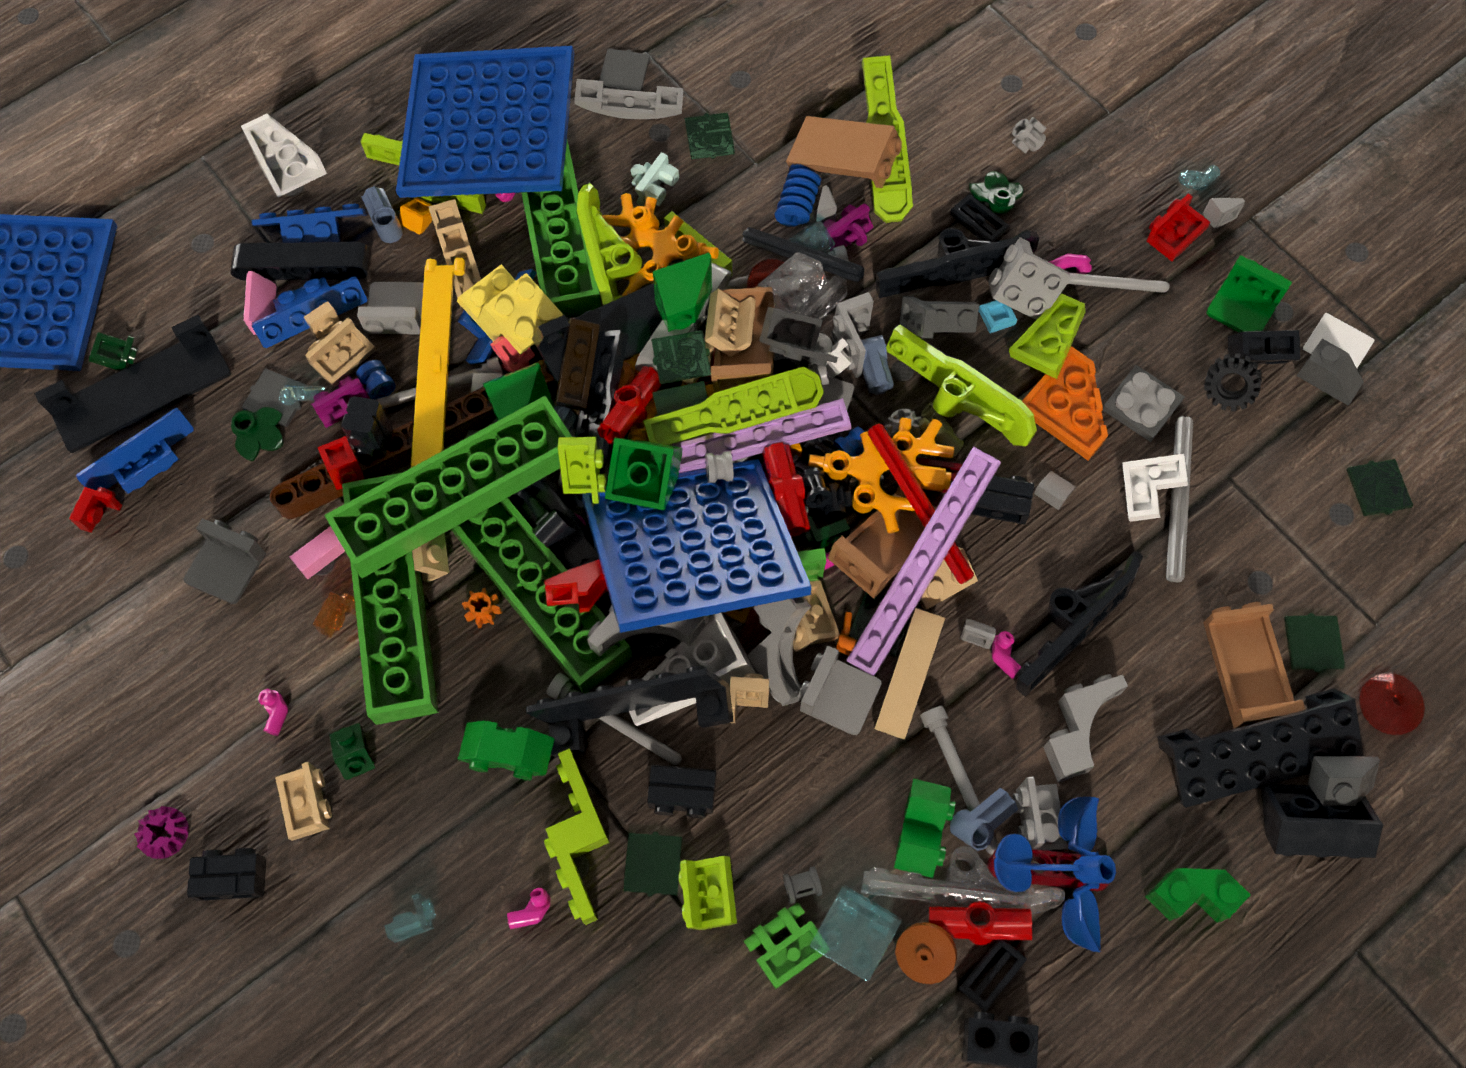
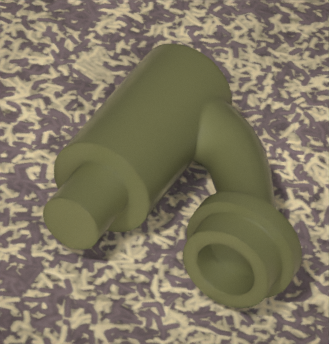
M930 402L921 413L923 418L919 421L918 426L925 432L932 419L939 420L943 425L935 437V443L953 446L954 457L960 452L964 442L955 435L947 420L934 410L933 402Z

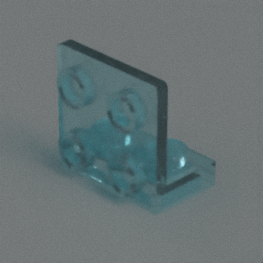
M844 884L810 946L863 980L869 981L899 928L902 918Z

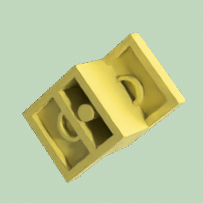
M502 264L457 299V302L492 341L503 335L520 355L535 344L532 337L538 326L563 315L527 273L518 280H515Z

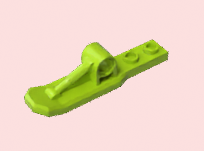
M889 55L863 58L862 68L868 110L866 123L894 126L902 141L901 151L894 160L891 175L886 179L883 188H876L871 179L874 213L885 223L900 222L912 209L913 199L904 121L896 107L891 57Z
M588 183L583 185L578 193L577 214L602 303L605 305L622 297L618 294L616 281L638 273L642 266V258L629 244L623 241L615 229L602 217L598 190ZM631 254L630 260L625 264H621L623 257Z
M898 325L893 330L886 346L887 352L940 388L933 401V408L938 414L945 417H953L957 413L964 411L980 417L1002 432L1014 446H1027L1031 442L1037 431L1034 414L1020 399L962 360L946 356L902 325Z
M800 367L716 392L700 404L643 420L649 442L671 445L708 433H732L815 408L824 391L819 375L806 367Z

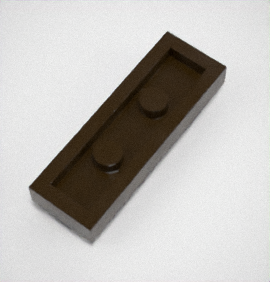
M571 318L566 334L555 405L584 412L587 408L600 325Z

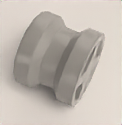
M724 451L721 455L706 453L705 464L708 483H715L718 479H724L727 482L733 481L734 472L731 451Z

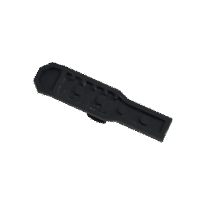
M956 228L945 229L939 236L938 258L921 262L917 261L909 265L887 268L877 272L876 292L879 298L929 286H947L989 276L995 268L999 269L1004 261L1007 249L1010 245H1015L1019 237L1030 242L1032 252L1034 253L1038 247L1039 236L1037 232L1025 230L1013 238L991 243L984 240H970L962 231Z
M622 330L599 332L587 408L584 412H579L575 437H596L597 449H603L604 457L603 468H599L600 474H604L606 462L613 450V444H609L604 438L600 437L598 427L616 404L614 394L619 387L628 333ZM628 431V433L626 434V436L624 437V439H628L627 436H628V434H629V431ZM569 494L578 507L585 508L582 494Z
M545 478L508 497L533 528L532 531L540 542L549 548L559 560L567 563L571 569L599 559L589 530ZM608 591L598 599L606 610L610 609L612 603Z
M1132 552L1124 570L1116 571L1115 575L1101 582H1094L1077 590L1058 588L1053 591L1050 597L1048 616L1064 632L1053 643L1050 640L1047 641L1037 654L1039 657L1032 664L1029 661L1026 662L1017 672L1016 689L1026 697L1128 596L1143 558L1139 552ZM1064 603L1068 605L1070 609L1061 610L1056 606V604Z

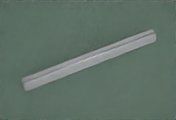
M1184 416L1178 417V420L1175 422L1174 455L1184 454L1188 486L1171 488L1166 579L1170 582H1182L1185 578L1193 419Z

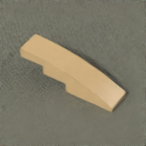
M453 199L429 206V210L446 264L454 265L455 258H463L465 260V274L463 276L454 275L453 286L458 298L479 282L481 277L456 200Z
M915 608L875 726L876 730L905 740L945 617Z

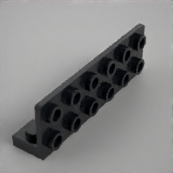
M654 283L575 318L599 324V332L622 330L628 333L624 360L641 353L663 320L655 302ZM565 315L538 326L532 337L557 385L566 334L570 326Z
M199 315L171 327L180 343L74 393L61 380L34 393L38 403L52 415L62 440L70 453H74L231 375V371L211 332Z
M692 666L687 668L685 673L680 674L660 673L655 676L656 679L647 681L632 679L626 681L624 686L619 687L600 686L595 689L596 692L586 694L583 692H571L566 694V698L563 699L544 698L538 700L535 705L526 706V714L549 724V735L554 738L551 755L556 758L559 757L558 753L569 748L572 754L585 752L583 721L696 698L698 725L702 728L734 722L730 684L704 666Z
M1333 688L1305 696L1308 708L1306 710L1200 738L1189 729H1183L1157 736L1159 748L1173 758L1181 805L1187 808L1263 787V785H1270L1309 774L1314 756L1364 757L1355 698Z

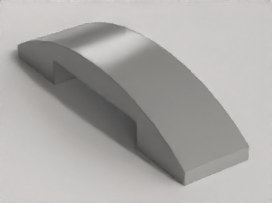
M577 79L575 104L595 113L625 119H659L682 114L683 88L657 86V91L654 93L604 88V81Z

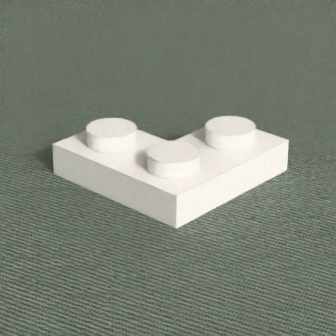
M1184 454L1122 462L1127 511L1130 522L1161 518L1157 490L1188 486Z

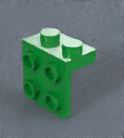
M1240 255L1209 305L1206 314L1239 333L1243 331H1262L1289 289L1292 281L1284 278L1279 273L1268 270L1256 261Z

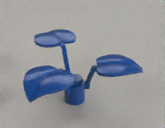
M1077 797L1066 802L1058 815V831L1060 836L1064 840L1069 841L1068 848L1083 855L1074 862V865L1031 863L1032 848L1028 840L1020 834H1009L1000 841L996 849L994 870L1000 884L1012 892H1023L1030 888L1032 883L1031 870L1073 871L1078 880L1087 884L1073 890V898L1067 899L1063 905L1062 926L1064 933L1072 943L1093 952H1101L1098 905L1090 889H1098L1099 884L1111 883L1115 878L1116 868L1110 856L1099 855L1098 852H1090L1095 845L1097 837L1096 812L1099 798Z

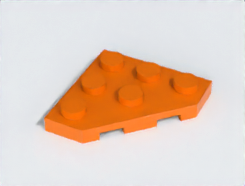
M1071 346L1058 378L1055 379L1045 374L1022 402L1034 414L1037 425L1089 461L1106 441L1108 432L1102 416L1103 406L1100 390L1096 384L1094 361Z

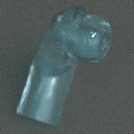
M1211 165L1204 172L1184 170L1179 175V182L1187 188L1204 190L1220 176V169L1215 165Z
M287 384L281 388L279 399L284 405H293L295 401L314 400V396L325 391L323 386Z

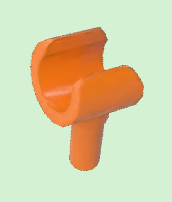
M845 612L843 629L836 645V649L847 656L851 654L857 641L848 636L851 628V612Z

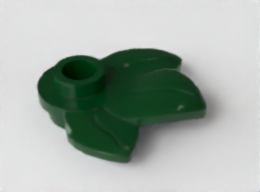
M997 171L988 172L983 183L969 184V190L972 195L978 200L988 202L989 208L998 214L1008 213L1014 207L1016 200L1022 197L1024 191L1019 182L1009 183L1007 177Z
M263 407L256 412L240 411L236 413L231 421V429L237 436L235 448L238 453L246 460L254 461L260 449L274 451L281 448L284 444L283 435L275 425L279 423L283 414L271 407ZM251 423L248 428L243 429L245 424Z

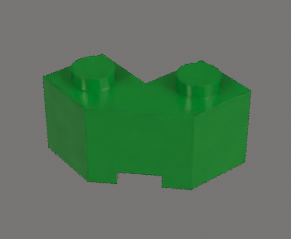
M467 722L458 760L469 763L468 768L474 771L488 772V768L502 767L513 771V777L532 780L533 776L546 775L554 738L529 728L517 727L516 730L498 727V723Z
M913 778L904 812L905 818L896 849L895 869L933 878L936 865L943 866L946 847L941 846L942 831L945 821L952 820L956 803L950 801V787Z
M1176 868L1167 873L1145 897L1169 921L1181 917L1196 902L1216 923L1229 919L1251 894L1226 870Z

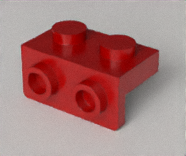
M1189 193L1181 200L1175 199L1168 207L1167 213L1163 217L1158 215L1149 226L1151 232L1146 242L1170 261L1178 257L1210 224L1209 220L1189 206L1193 198Z

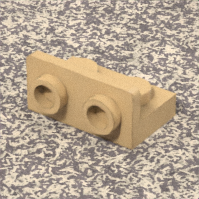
M820 580L811 581V595L804 596L811 605V608L805 613L797 627L793 641L795 652L803 651L812 644L835 641L840 636Z

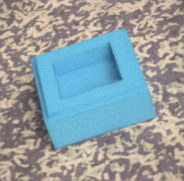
M997 300L979 306V313L989 333L1014 326L1017 323V318L1012 308Z

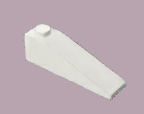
M265 114L241 126L261 169L277 197L327 174L318 154L269 114Z
M718 613L709 617L708 625L690 646L682 641L675 649L671 648L665 654L667 658L654 671H649L642 679L645 681L656 679L655 676L660 673L680 674L685 673L689 667L704 666L730 684L731 676L744 677L745 674H756L726 618L722 613ZM696 698L629 711L634 725L639 726L695 704Z

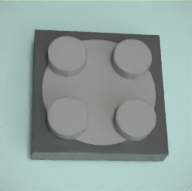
M1135 365L1104 404L1103 411L1151 442L1181 404L1185 396Z

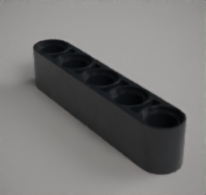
M360 242L240 243L233 248L230 273L233 277L245 281L248 271H253L268 280H311L323 277L326 280L349 279L354 276L357 279H363L368 275L370 248Z

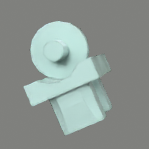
M662 152L652 165L649 162H646L644 166L635 164L630 171L634 177L631 183L639 196L637 204L640 206L645 205L647 197L655 198L657 200L656 205L660 206L666 196V189L660 187V184L663 182L672 187L679 180V170L669 164L668 155Z

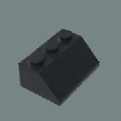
M1270 784L1261 787L1265 835L1275 854L1284 856H1339L1353 859L1361 857L1376 858L1383 823L1366 797L1356 806H1323L1309 785Z

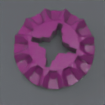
M161 806V808L155 810H148V814L143 819L138 820L139 827L137 832L134 833L137 838V847L146 856L163 859L176 854L183 847L188 837L189 826L182 812L172 807ZM166 823L164 829L168 831V834L172 835L171 838L160 836L155 840L157 834L152 829L153 826L163 827Z

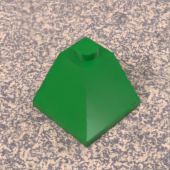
M710 253L653 271L655 302L668 332L676 329L682 330L696 323L712 291V257Z
M538 362L483 383L497 421L543 396H546L552 407L555 408Z
M614 438L605 499L665 510L678 479L683 448L656 442Z

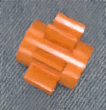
M486 588L477 593L470 591L471 597L468 602H462L463 608L469 611L464 615L467 622L475 619L478 628H481L486 623L494 625L493 619L495 615L502 614L500 607L495 605L499 602L498 596L494 594L489 597Z

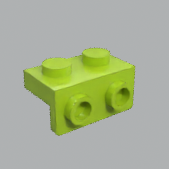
M559 437L558 453L563 494L592 493L593 504H599L600 493L606 492L605 474H600L599 468H603L604 457L603 449H597L596 437Z
M719 856L698 861H680L679 883L683 889L684 904L682 906V915L686 922V927L689 929L705 930L737 924L730 857Z

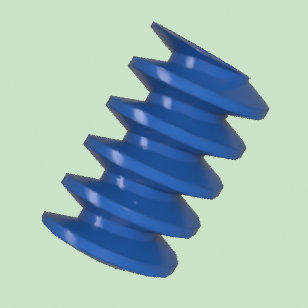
M795 164L790 166L783 191L780 195V201L775 211V218L781 225L795 227L798 224H805L810 220V213L816 200L815 196L818 194V186L821 184V178L818 174L804 165Z

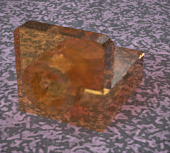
M330 592L315 618L313 626L319 633L331 638L334 632L342 627L346 612L356 616L354 597L347 593H342L339 596Z

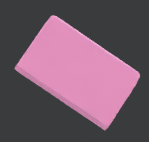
M248 271L246 277L244 322L253 335H255L252 323L275 313L276 308L272 300L276 299L277 286L253 271Z
M330 526L291 555L290 559L304 576L309 579L344 553L345 550Z

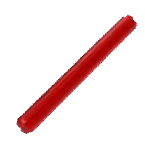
M879 423L872 426L868 430V436L923 526L926 527L935 512L934 507L883 424ZM954 542L944 560L958 583L963 584L974 577V572Z

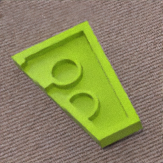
M1061 293L1052 307L1046 309L1010 347V357L1057 379L1086 312L1085 303Z

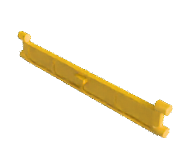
M455 258L454 265L437 266L435 259L426 260L411 468L444 450L454 275L463 276L465 274V260L463 258Z

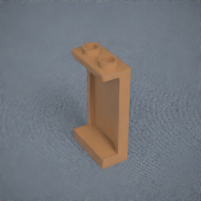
M806 116L786 162L789 168L791 165L799 164L808 167L811 171L872 179L876 188H883L886 179L891 175L894 160L901 151L902 141L894 126Z
M772 287L721 290L739 303L749 297L754 298L756 303L751 345L732 357L715 348L714 366H711V379L715 393L774 375L775 353L769 351L770 345L759 342L768 307L775 308Z
M899 486L894 496L906 498ZM877 510L846 539L841 536L833 544L828 559L872 598H875L896 578L925 529L915 511L897 510L895 516L899 531L888 534L882 514Z
M1252 602L1243 605L1241 609L1231 610L1229 606L1214 609L1212 614L1203 622L1234 729L1306 710L1303 700L1295 701L1269 618V615L1274 611L1272 604L1261 605L1260 602Z

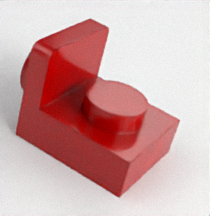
M346 436L318 447L322 460L337 490L343 488V483L359 481L365 478Z
M84 487L69 519L81 530L92 533L95 525L102 519L104 507L120 511L123 505L115 498L116 494L106 488L98 487L97 490Z

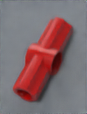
M643 366L629 385L622 386L615 392L614 399L616 404L598 427L600 437L604 438L609 444H614V438H624L633 425L639 424L647 418L646 406L662 384L659 373L653 367Z
M783 442L774 443L763 450V457L769 476L768 483L791 537L799 536L810 529L803 501L805 498L804 482L801 475L796 474L790 446Z
M981 901L973 902L968 907H929V923L936 924L946 930L952 939H969V941L976 945H986L992 940H1032L1031 909L992 908L988 903ZM976 921H983L987 924L979 926L974 923Z

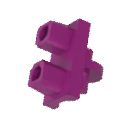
M863 203L856 208L850 204L843 209L841 213L842 219L837 222L828 219L822 223V233L828 240L830 251L834 247L842 245L846 247L853 242L858 246H863L867 243L866 233L873 228L869 218V206Z
M348 376L339 382L337 390L330 394L322 391L314 396V403L311 405L326 428L344 418V415L348 413L346 408L351 397L370 399L358 378L353 380Z

